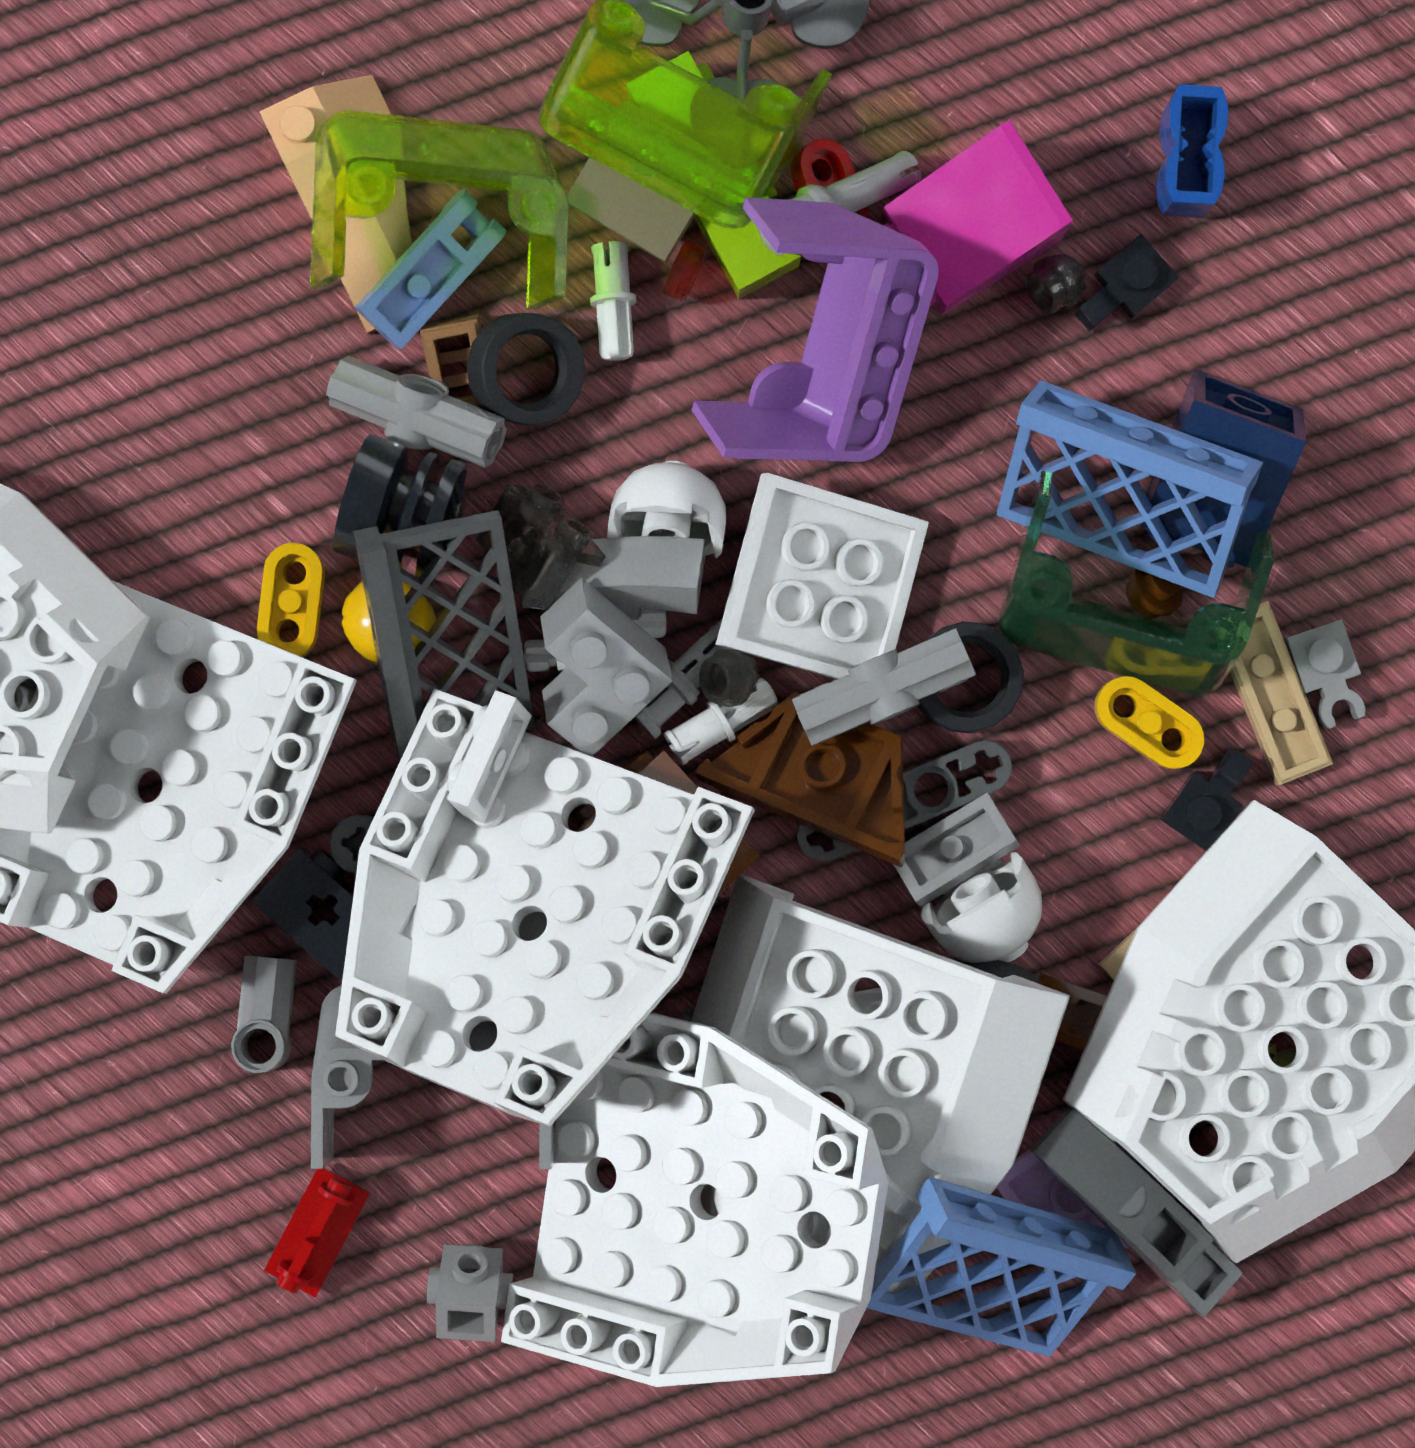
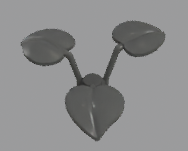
M604 0L611 19L625 36L641 45L650 47L671 45L678 38L682 23L695 26L717 9L722 8L724 25L729 31L740 36L737 81L727 77H716L705 82L694 94L690 107V121L694 134L703 146L712 150L733 169L747 170L761 164L774 153L784 137L789 119V106L786 96L776 82L769 79L748 81L752 38L764 30L768 23L770 12L779 24L790 21L793 35L801 43L813 48L831 49L845 45L858 34L865 21L870 0H710L696 12L694 11L698 7L700 0Z

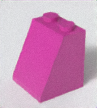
M1010 120L991 131L884 206L881 215L884 226L921 242L936 259L939 275L930 306L935 304L941 315L954 309L1059 244L1073 222Z

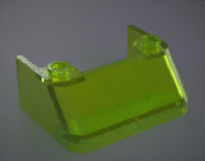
M595 0L589 8L546 92L538 115L541 127L558 141L716 225L731 229L742 228L748 225L751 219L743 209L745 197L766 198L801 146L833 74L822 69L803 98L796 96L790 89L782 85L770 84L752 88L745 99L741 100L639 46L646 27L642 17L630 4L623 0Z
M353 110L337 112L320 126L316 135L310 289L322 290L344 276L346 217L370 219L383 213L393 201L395 180L399 179L509 191L508 210L510 217L522 232L529 235L526 309H539L565 297L568 199L544 142L536 134L523 129Z

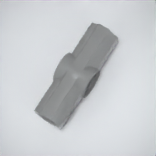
M347 356L339 361L335 372L329 379L326 396L329 397V406L385 428L384 434L389 440L407 445L408 448L425 450L435 448L486 468L493 464L506 435L507 428L504 425V417L449 396L448 387L426 376L417 374L399 376L354 357Z
M955 628L900 653L897 650H892L869 659L849 669V675L802 693L800 696L793 698L792 701L811 745L815 746L865 723L870 722L871 725H875L920 705L919 700L964 683L976 676V673Z

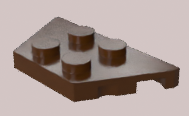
M794 692L774 707L771 715L766 720L753 723L736 736L737 743L712 762L706 759L698 766L695 772L698 780L831 838L901 868L905 862L903 744L901 736L870 723H865L812 746L792 701L793 698L800 696V694Z

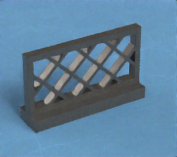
M496 510L384 534L379 533L377 526L353 531L389 728L399 763L433 690L437 689L456 696L448 690L465 667L488 680L472 700V703L485 706L494 694V691L500 687L515 696L531 714L532 717L526 730L535 729L502 518L499 511ZM490 532L492 547L477 566L454 552L466 535ZM447 540L444 545L437 541ZM423 545L436 553V555L420 577L417 578L399 567L398 549ZM447 561L470 574L453 599L429 585ZM494 564L497 578L488 573ZM402 581L411 586L406 595H404ZM481 581L500 594V601L486 619L463 606ZM422 594L445 607L429 631L409 621L408 617L409 611ZM456 614L479 628L462 651L439 639ZM502 618H504L505 631L497 627ZM412 635L421 640L415 649ZM490 635L508 645L509 653L495 671L473 659ZM432 647L455 660L437 684L419 674L417 668ZM511 670L514 683L506 679ZM421 688L430 692L424 701Z

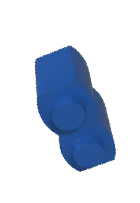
M1180 84L1164 108L1160 120L1159 136L1166 158L1159 169L1156 180V198L1162 215L1203 218L1214 206L1221 194L1224 184L1225 167L1218 145L1225 134L1228 123V104L1222 87Z

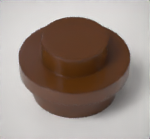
M1136 568L1131 572L1130 581L1126 585V596L1131 606L1139 614L1146 618L1156 619L1160 616L1173 614L1181 606L1182 592L1180 585Z

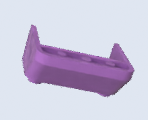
M745 197L744 211L777 253L802 254L803 257L810 261L828 264L801 363L780 362L766 367L755 378L748 402L694 400L692 412L723 458L863 462L873 459L885 450L893 434L939 275L938 263L921 242L836 204Z

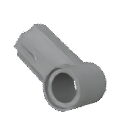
M244 956L237 1031L234 1033L231 1042V1049L236 1063L246 1071L252 1073L274 1071L283 1066L290 1057L292 1041L289 1034L297 960ZM259 1029L267 1030L276 1041L275 1053L265 1063L256 1061L248 1051L249 1038Z

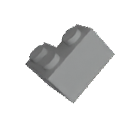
M581 577L540 616L545 650L566 666L542 690L547 725L583 754L592 757L663 691L673 679L666 648Z

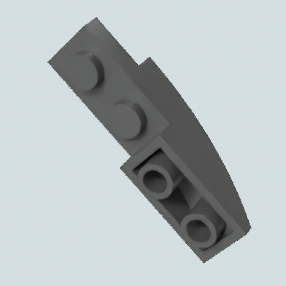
M1069 1106L1030 1149L1107 1229L1116 1233L1200 1316L1205 1317L1242 1276L1243 1273L1213 1243L1214 1238L1142 1168L1074 1108Z

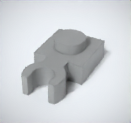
M1342 619L1284 638L1304 692L1308 693L1317 689L1321 698L1317 704L1316 714L1319 723L1324 729L1336 726L1335 719L1332 716V707L1337 701H1343L1349 706L1353 719L1365 717V705L1362 698L1356 692L1348 689L1346 679L1358 676L1361 672Z

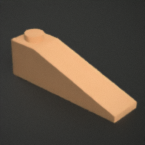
M373 75L312 86L259 111L354 307L412 245L399 131ZM357 311L368 335L377 331Z

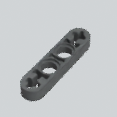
M976 742L903 772L905 829L972 802L987 792L991 794L1005 786L1012 770L1011 759L1005 748L996 742ZM980 750L983 751L987 758L996 756L1000 762V767L993 770L995 780L989 784H986L983 777H974L962 783L969 790V793L959 797L956 779L946 767V763L956 760L959 772L976 764L974 754ZM924 773H936L946 782L947 795L943 802L937 806H924L915 797V782ZM801 824L798 825L796 834L798 845L803 853L813 860L823 862L834 860L858 850L832 838L834 848L824 852L819 844L810 846L807 842L806 836L810 835L814 830Z

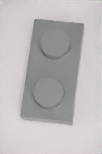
M987 792L905 842V862L902 868L897 865L894 866L915 902L922 907L1019 848L1020 844Z

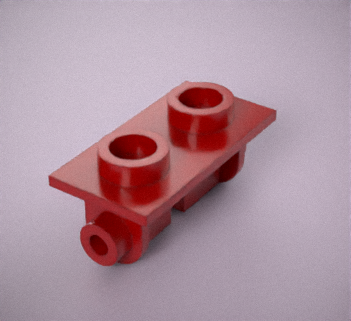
M325 1168L317 1169L264 1271L277 1277L276 1284L281 1288L295 1294L300 1289L316 1298L371 1192Z

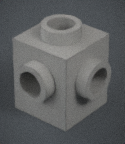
M444 1244L441 1267H430L427 1284V1303L435 1304L436 1338L496 1342L499 1310L506 1309L509 1284L513 1283V1273H503V1249L487 1248L477 1244L465 1246Z

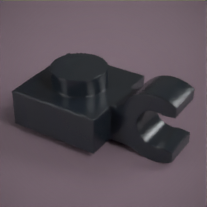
M1140 234L1097 270L1094 276L1104 288L1084 303L1074 315L1089 332L1119 306L1132 319L1169 288L1179 277L1145 237Z
M1229 748L1208 780L1196 772H1191L1159 820L1204 851H1207L1229 827L1243 807L1241 803L1233 799L1229 794L1242 781L1254 761L1235 748Z

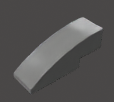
M627 536L591 539L531 552L522 606L523 608L548 610L582 577L632 620H639L641 608L697 614L704 571L705 539L669 536Z

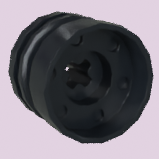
M369 434L357 454L346 484L335 526L333 551L358 560L353 531L377 526L379 533L384 534L462 518L466 504V463L452 459L448 463L440 483H437L436 479L439 468V456L437 454L429 452L421 462L416 474L411 475L407 473L409 459L407 445ZM442 540V541H437V542H439L440 544L444 545V543H445L447 540ZM423 545L398 549L399 567L404 570L407 569L415 550L419 551L415 571L417 578L420 577L436 555V553Z

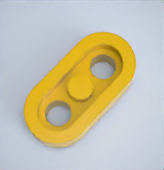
M286 543L278 546L269 554L263 570L257 622L258 640L300 657L306 656L313 649L318 639L325 580L324 564L319 555L308 546L300 543ZM294 563H301L306 569L305 579L299 584H290L286 578L288 567ZM286 621H295L299 626V635L292 642H284L279 634L281 625Z
M1129 676L1115 678L1104 684L1097 693L1094 709L1102 727L1154 764L1166 769L1183 768L1192 764L1201 754L1204 746V733L1200 723L1191 714L1140 679ZM1120 695L1129 697L1134 705L1132 714L1127 718L1118 716L1113 708L1115 699ZM1167 729H1174L1181 736V745L1175 751L1167 750L1162 744V735Z

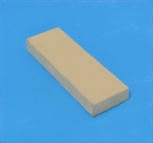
M1264 602L1211 623L1275 786L1332 765V759L1269 602Z

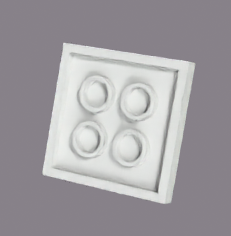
M762 473L716 645L834 679H840L849 675L848 670L856 665L895 650L929 522L774 474Z

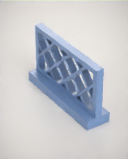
M1040 380L1020 406L1016 425L1020 427L996 515L1215 598L1220 590L1250 493L1257 483L1263 462ZM1034 431L1055 439L1064 456L1043 465L1031 445ZM1095 454L1107 458L1111 461L1119 477L1097 486L1083 459ZM1025 463H1026V465H1027V467H1028V469H1029L1030 471H1028V472H1026V473L1023 474L1024 467H1025ZM1070 465L1084 492L1063 500L1048 474ZM1150 475L1161 478L1167 482L1175 497L1152 506L1138 480ZM1034 480L1050 505L1038 511L1015 502L1019 487ZM1125 486L1139 512L1117 520L1103 495ZM1209 496L1230 504L1231 508L1227 520L1208 527L1194 501ZM1090 501L1104 527L1094 531L1079 527L1069 509ZM1181 507L1195 533L1172 541L1158 516ZM1146 522L1159 547L1148 552L1132 546L1123 530ZM1222 534L1218 545L1214 537ZM1201 543L1213 563L1209 576L1188 568L1179 551Z
M928 1177L916 1193L922 1210L875 1270L871 1300L867 1309L1050 1357L1107 1286L1124 1290L1137 1273L1118 1235L1111 1230ZM931 1233L935 1237L950 1241L949 1244L921 1254L917 1253ZM983 1250L997 1254V1257L967 1268L963 1259ZM953 1261L956 1262L958 1271L925 1282L923 1272ZM1029 1264L1044 1267V1270L1014 1281L1012 1279V1270ZM1002 1274L1003 1285L973 1295L971 1285ZM915 1275L917 1286L895 1294L886 1292L892 1283ZM1075 1277L1085 1279L1080 1286L1059 1293L1057 1284ZM1049 1288L1050 1297L1021 1308L1019 1307L1017 1298ZM963 1289L964 1299L942 1307L931 1304L932 1299ZM1006 1302L1010 1304V1312L990 1319L978 1316V1313ZM1055 1314V1318L1042 1334L1025 1330L1024 1325Z

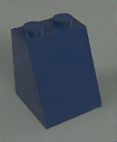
M1194 368L1172 429L1263 462L1257 483L1250 493L1227 568H1233L1235 564H1239L1250 569L1306 444L1303 409ZM1153 476L1146 495L1152 506L1174 498L1175 496L1167 482ZM1209 496L1194 501L1208 527L1227 520L1231 508L1230 504ZM1181 507L1158 516L1172 541L1195 533ZM1146 522L1140 523V527L1148 530V536L1155 540ZM1222 534L1214 537L1218 545ZM1201 543L1191 546L1202 550V556L1212 562Z

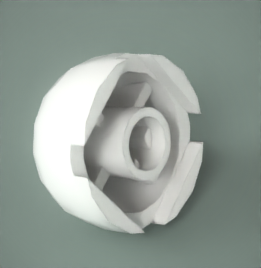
M680 461L654 463L635 470L616 490L611 504L607 538L669 536L705 539V564V557L707 555L715 553L717 558L722 553L726 527V506L715 483L698 470Z
M1017 852L1009 853L1011 861L1002 863L999 859L943 893L945 896L938 901L935 907L931 902L922 907L921 919L933 937L949 955L962 962L969 963L995 960L1011 962L1021 956L1028 948L1027 941L1036 931L1041 919L1042 897L1035 877Z

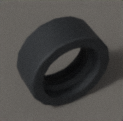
M537 313L506 314L485 325L472 342L466 363L468 384L478 404L486 411L504 417V421L526 426L548 424L567 413L580 396L585 378L584 354L574 333L559 320ZM531 334L540 337L550 346L554 354L556 372L552 387L543 398L535 403L521 404L511 401L502 393L497 383L496 364L500 350L508 340L517 335Z
M962 621L942 627L927 640L956 628L962 643L977 644L988 650L997 660L1001 672L1000 689L997 695L985 708L970 713L955 711L944 705L936 693L919 700L920 705L918 707L930 722L950 732L971 734L996 726L1012 713L1022 694L1024 670L1018 650L1003 633L985 623Z

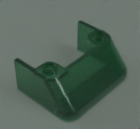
M1041 470L1000 607L999 626L1001 632L1012 644L1018 647L1121 676L1134 677L1146 683L1189 695L1202 696L1217 690L1224 683L1247 645L1275 560L1271 533L1259 530L1234 606L1225 603L1207 604L1192 615L1187 628L1072 597L1073 576L1069 567L1061 559L1053 555L1035 551L1051 498L1053 473Z

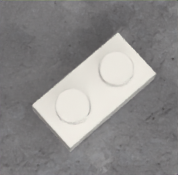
M494 691L489 705L483 706L475 717L472 727L473 741L464 760L461 759L454 765L449 776L447 800L463 816L485 823L532 717L516 697Z

